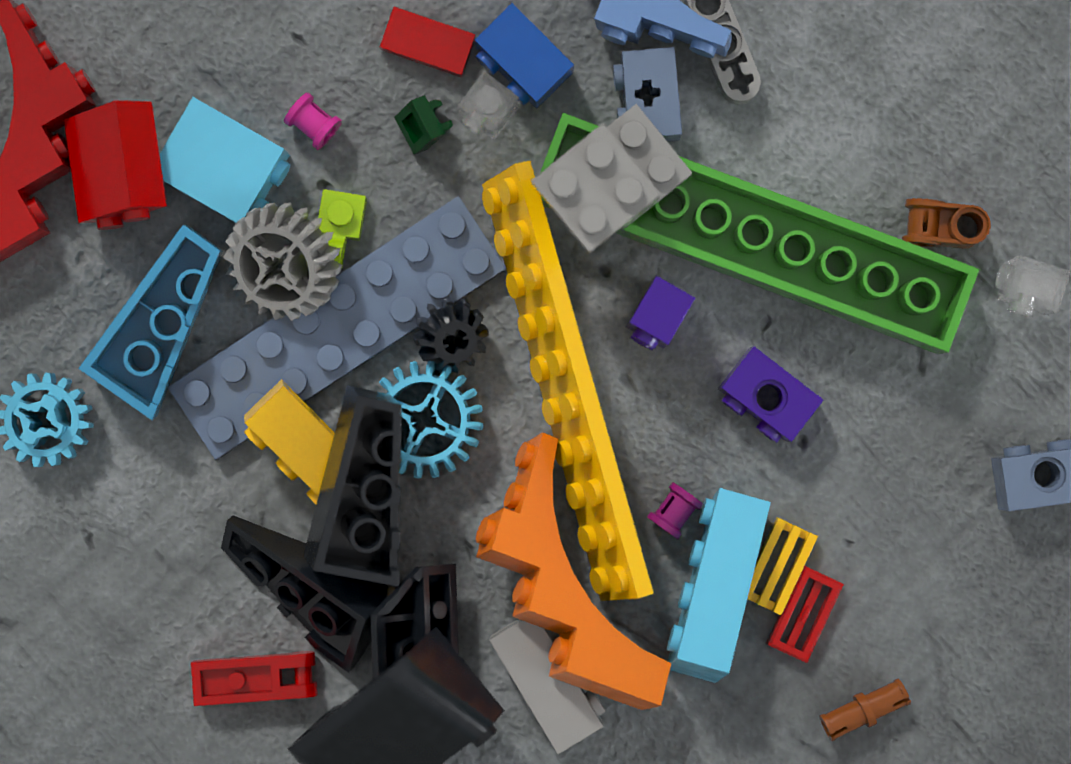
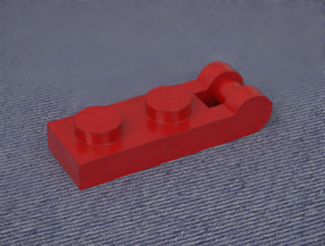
M315 651L193 660L191 662L194 706L318 696L317 682L312 681L311 667L316 665ZM294 668L295 683L283 684L282 669Z

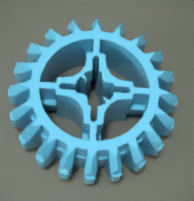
M413 361L410 362L409 367L412 376L406 377L400 367H396L393 369V372L399 381L398 383L393 385L386 378H382L379 383L388 391L387 394H390L395 400L408 387L420 383L434 384L426 399L419 405L411 406L397 400L402 405L401 417L408 422L410 428L407 443L404 449L401 447L402 460L399 464V473L404 474L409 463L415 464L414 478L420 479L423 475L424 465H429L432 478H437L440 476L438 463L444 462L446 469L449 472H453L456 470L455 463L451 459L454 454L464 462L470 458L469 454L461 448L464 442L473 447L478 446L479 440L468 436L470 429L483 430L484 424L481 422H471L470 414L483 412L482 405L468 406L467 400L474 398L477 395V391L472 388L462 394L459 388L467 380L464 375L458 376L453 383L448 381L452 373L451 366L446 365L442 369L441 375L437 376L435 375V362L428 361L426 374H420L418 363ZM446 390L454 397L459 406L461 414L460 428L446 422L440 415L439 408ZM435 398L431 407L435 414L431 417H436V423L444 426L445 431L438 427H425L415 441L419 431L415 425L419 422H413L414 416L405 413L404 410L424 412L427 407H430ZM436 433L454 440L445 451L437 455H416L420 445L430 434Z

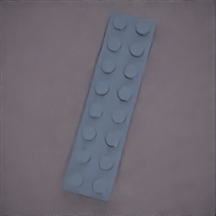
M457 196L337 275L336 278L339 280L337 288L331 293L329 301L323 306L320 305L313 314L305 316L301 313L298 319L292 321L287 315L277 320H274L273 317L168 386V389L214 459L218 460L249 439L244 433L248 428L244 423V415L281 379L306 402L419 328L416 324V317H430L427 310L428 304H433L437 310L441 309L444 297L450 298L453 304H455L504 272L506 267L460 197Z

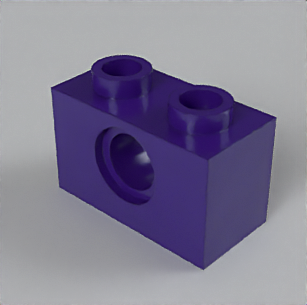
M656 275L626 325V328L633 331L630 339L651 351L656 346L665 348L671 342L695 297Z
M755 346L750 347L718 387V390L725 394L721 401L741 417L746 411L760 421L756 429L775 443L780 438L786 442H792L824 401ZM764 385L773 387L778 393V403L769 411L762 409L756 400L758 390Z

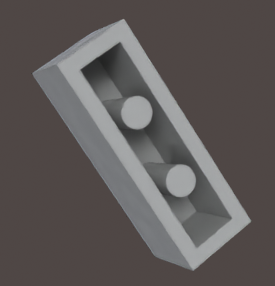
M517 619L490 635L489 641L557 754H560L603 728V722L599 715L606 711L596 693L590 691L585 693L582 688L549 677L552 665L549 662V651L552 643L560 634Z

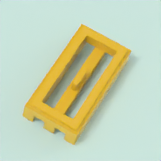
M776 517L757 558L747 600L782 615L818 536ZM782 530L789 532V535L761 595L754 593V590ZM798 537H800L804 541L776 601L773 602L769 599Z

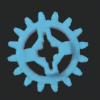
M45 372L42 382L37 374L31 373L27 374V386L20 381H13L11 383L15 392L13 396L1 394L0 399L7 407L6 410H0V419H4V426L0 427V435H8L9 437L3 448L5 451L18 448L17 461L25 462L32 456L33 467H43L47 457L51 466L61 465V454L68 459L77 456L73 447L74 444L87 445L88 440L81 435L82 429L93 428L94 423L84 420L83 414L93 410L92 405L80 404L79 400L84 396L85 392L83 389L70 391L72 383L70 378L63 377L56 384L55 373ZM49 391L48 394L43 395L41 401L33 402L26 399L35 392ZM67 405L71 413V423L68 422L65 412ZM33 412H48L46 418L51 421V425L57 428L41 427L42 421ZM17 417H19L23 429L22 434L20 433L18 428ZM50 437L62 440L61 443L52 448L40 449V446L44 445Z

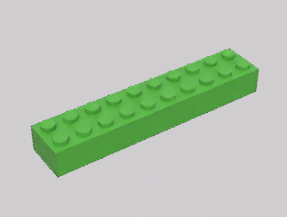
M562 113L540 173L599 126ZM683 157L680 158L693 174L623 231L619 229L616 234L935 354L949 352L980 270ZM541 196L543 206L552 209Z

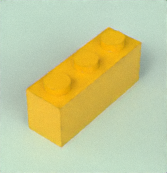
M281 379L244 415V423L248 426L244 433L259 449L264 450L268 446L279 457L275 463L292 481L297 477L301 478L310 487L306 494L317 504L335 432Z

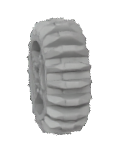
M273 202L266 204L262 208L252 209L246 214V217H242L235 223L233 227L234 232L225 241L230 248L225 251L223 258L232 263L227 268L225 275L236 277L238 281L234 284L233 291L243 290L247 294L244 304H251L255 301L258 304L259 314H265L271 309L274 320L282 319L287 315L292 321L298 319L301 313L305 316L313 314L320 305L323 306L329 301L331 293L337 288L339 283L335 276L341 272L343 265L334 260L339 255L341 248L329 246L328 243L332 239L333 232H325L323 234L318 228L321 226L322 218H316L311 222L307 219V208H301L294 213L291 202L284 203L280 207ZM288 253V257L283 261L284 265L278 270L277 268L281 264L282 258Z

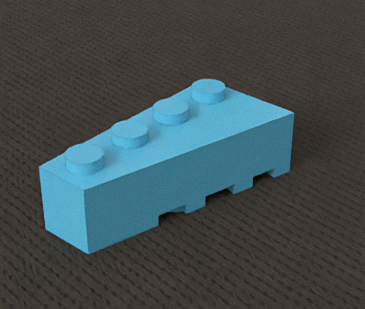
M722 488L718 489L713 499H705L699 523L704 524L705 528L701 541L695 540L691 550L688 565L694 566L690 582H684L678 602V608H682L678 625L674 624L667 645V650L670 651L668 662L671 663V671L714 683L729 674L771 502Z

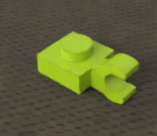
M323 189L318 218H322L321 226L318 228L323 234L325 232H333L332 239L328 243L329 246L341 248L339 255L334 260L343 265L347 239L357 241L361 239L367 197Z

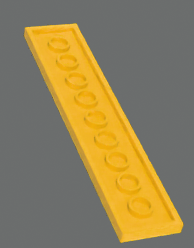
M530 160L516 163L482 184L483 206L486 212L491 215L495 228V248L504 260L507 271V290L510 296L515 299L519 313L518 329L521 337L527 341L531 355L530 371L533 379L539 383L543 397V417L551 425L553 436L558 438L555 459L564 471L567 482L566 498L570 507L576 513L579 524L577 531L578 540L582 549L587 552L591 566L589 577L592 588L599 594L600 601L639 599L654 594L542 199L540 193L531 183V180L535 178Z

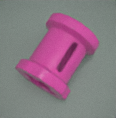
M307 92L294 103L283 122L289 127L296 126L313 140L312 146L320 150L335 135L342 120L337 116L331 117L313 102L314 97Z

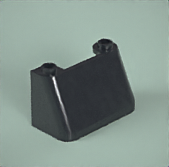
M435 627L422 637L411 650L397 658L387 669L345 702L336 707L334 706L321 716L287 749L300 764H443L471 742L477 748L497 732L493 723L505 710L438 628Z

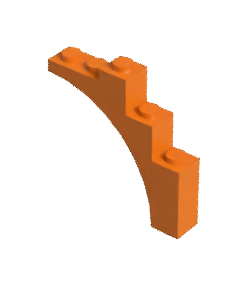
M542 432L531 440L524 442L519 448L515 459V466L519 467L515 482L511 483L504 498V507L506 508L496 511L481 521L476 534V542L480 543L476 557L524 575L517 581L513 591L512 601L516 605L512 617L560 634L552 643L549 651V662L552 663L549 677L640 710L661 706L671 663L640 648L615 629L591 602L572 571L560 540L553 506V467L558 438Z

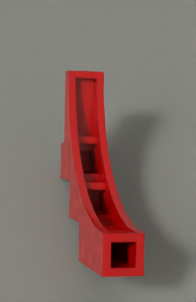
M0 0V25L6 37L12 63L14 94L9 134L0 157V262L50 234L49 229L44 221L49 219L45 208L37 197L30 198L29 196L71 172L70 162L67 159L69 158L67 143L60 133L53 135V132L65 126L64 119L97 107L91 97V94L95 93L96 90L83 69L76 71L66 62L54 68L55 65L59 64V60L48 42L44 40L40 43L32 29L38 26L31 11L24 3L18 5L13 0Z

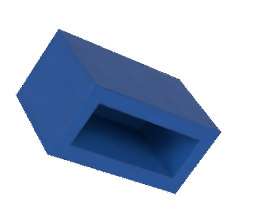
M513 3L475 39V46L479 51L475 56L476 59L492 75L499 71L510 82L506 86L507 90L523 106L530 102L537 109L573 74L574 64Z

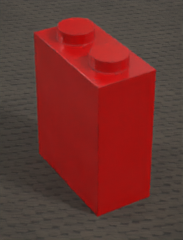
M114 100L64 119L78 223H96L98 230L116 229L124 227L123 222L150 219L149 212L167 207L151 101Z

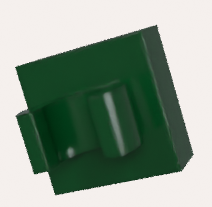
M423 95L411 100L394 117L414 155L428 150L453 126L451 120L440 123L434 113L443 105L441 100L428 102L426 96Z

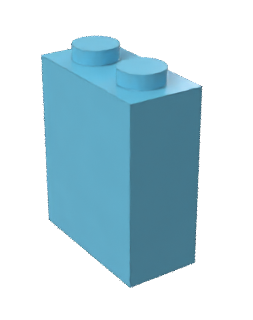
M192 97L159 154L163 182L234 223L242 217H246V214L252 209L262 208L269 203L265 198L272 185L274 184L278 187L283 182L291 165L286 162L290 155L284 148L195 97Z

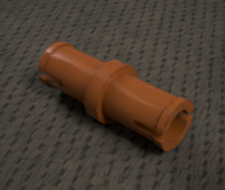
M897 678L892 683L866 695L862 692L854 695L853 701L826 714H821L819 718L827 736L831 741H834L836 738L863 725H866L868 728L876 725L878 718L903 706L910 705L911 701L903 683Z

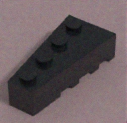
M347 385L303 556L313 571L399 587L397 563L398 549H400L398 505H400L401 496L399 464L401 463L402 405L390 394Z

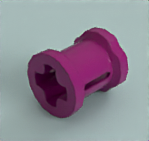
M672 482L669 486L670 493L657 511L650 512L647 518L679 540L682 536L680 530L694 510H700L704 504Z

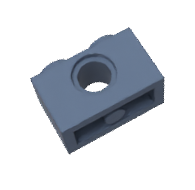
M1071 439L1046 442L1047 450L1031 452L1030 445L1003 448L1004 456L991 458L998 509L1015 511L1071 503ZM1041 462H1045L1051 470L1050 480L1043 486H1040L1034 478L1035 468Z

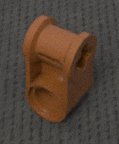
M921 198L906 199L905 207L909 209L907 235L902 236V240L920 247L970 248L983 241L989 234L991 228L990 218L981 207ZM961 216L970 217L975 221L977 233L974 238H966L959 233L957 222Z

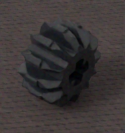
M444 297L442 308L438 310L433 304H428L427 310L430 317H416V324L421 331L413 334L415 344L421 346L418 353L422 360L426 362L434 361L435 370L441 371L448 364V366H451L452 372L457 374L460 362L464 360L469 366H474L475 360L472 354L474 352L486 353V346L480 341L489 336L488 328L481 324L484 316L478 309L471 310V305L464 299H461L454 306L450 298Z

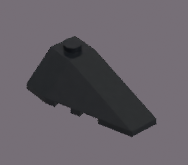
M232 515L226 523L221 549L256 586L263 587L266 585L281 603L276 608L286 618L292 613L309 631L305 639L316 650L349 673L371 643V614L395 588L388 584L313 571L303 556L306 543Z

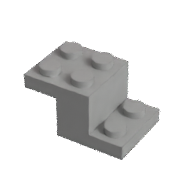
M635 104L608 127L602 123L532 179L531 183L589 254L619 229L623 231L693 173L640 107Z

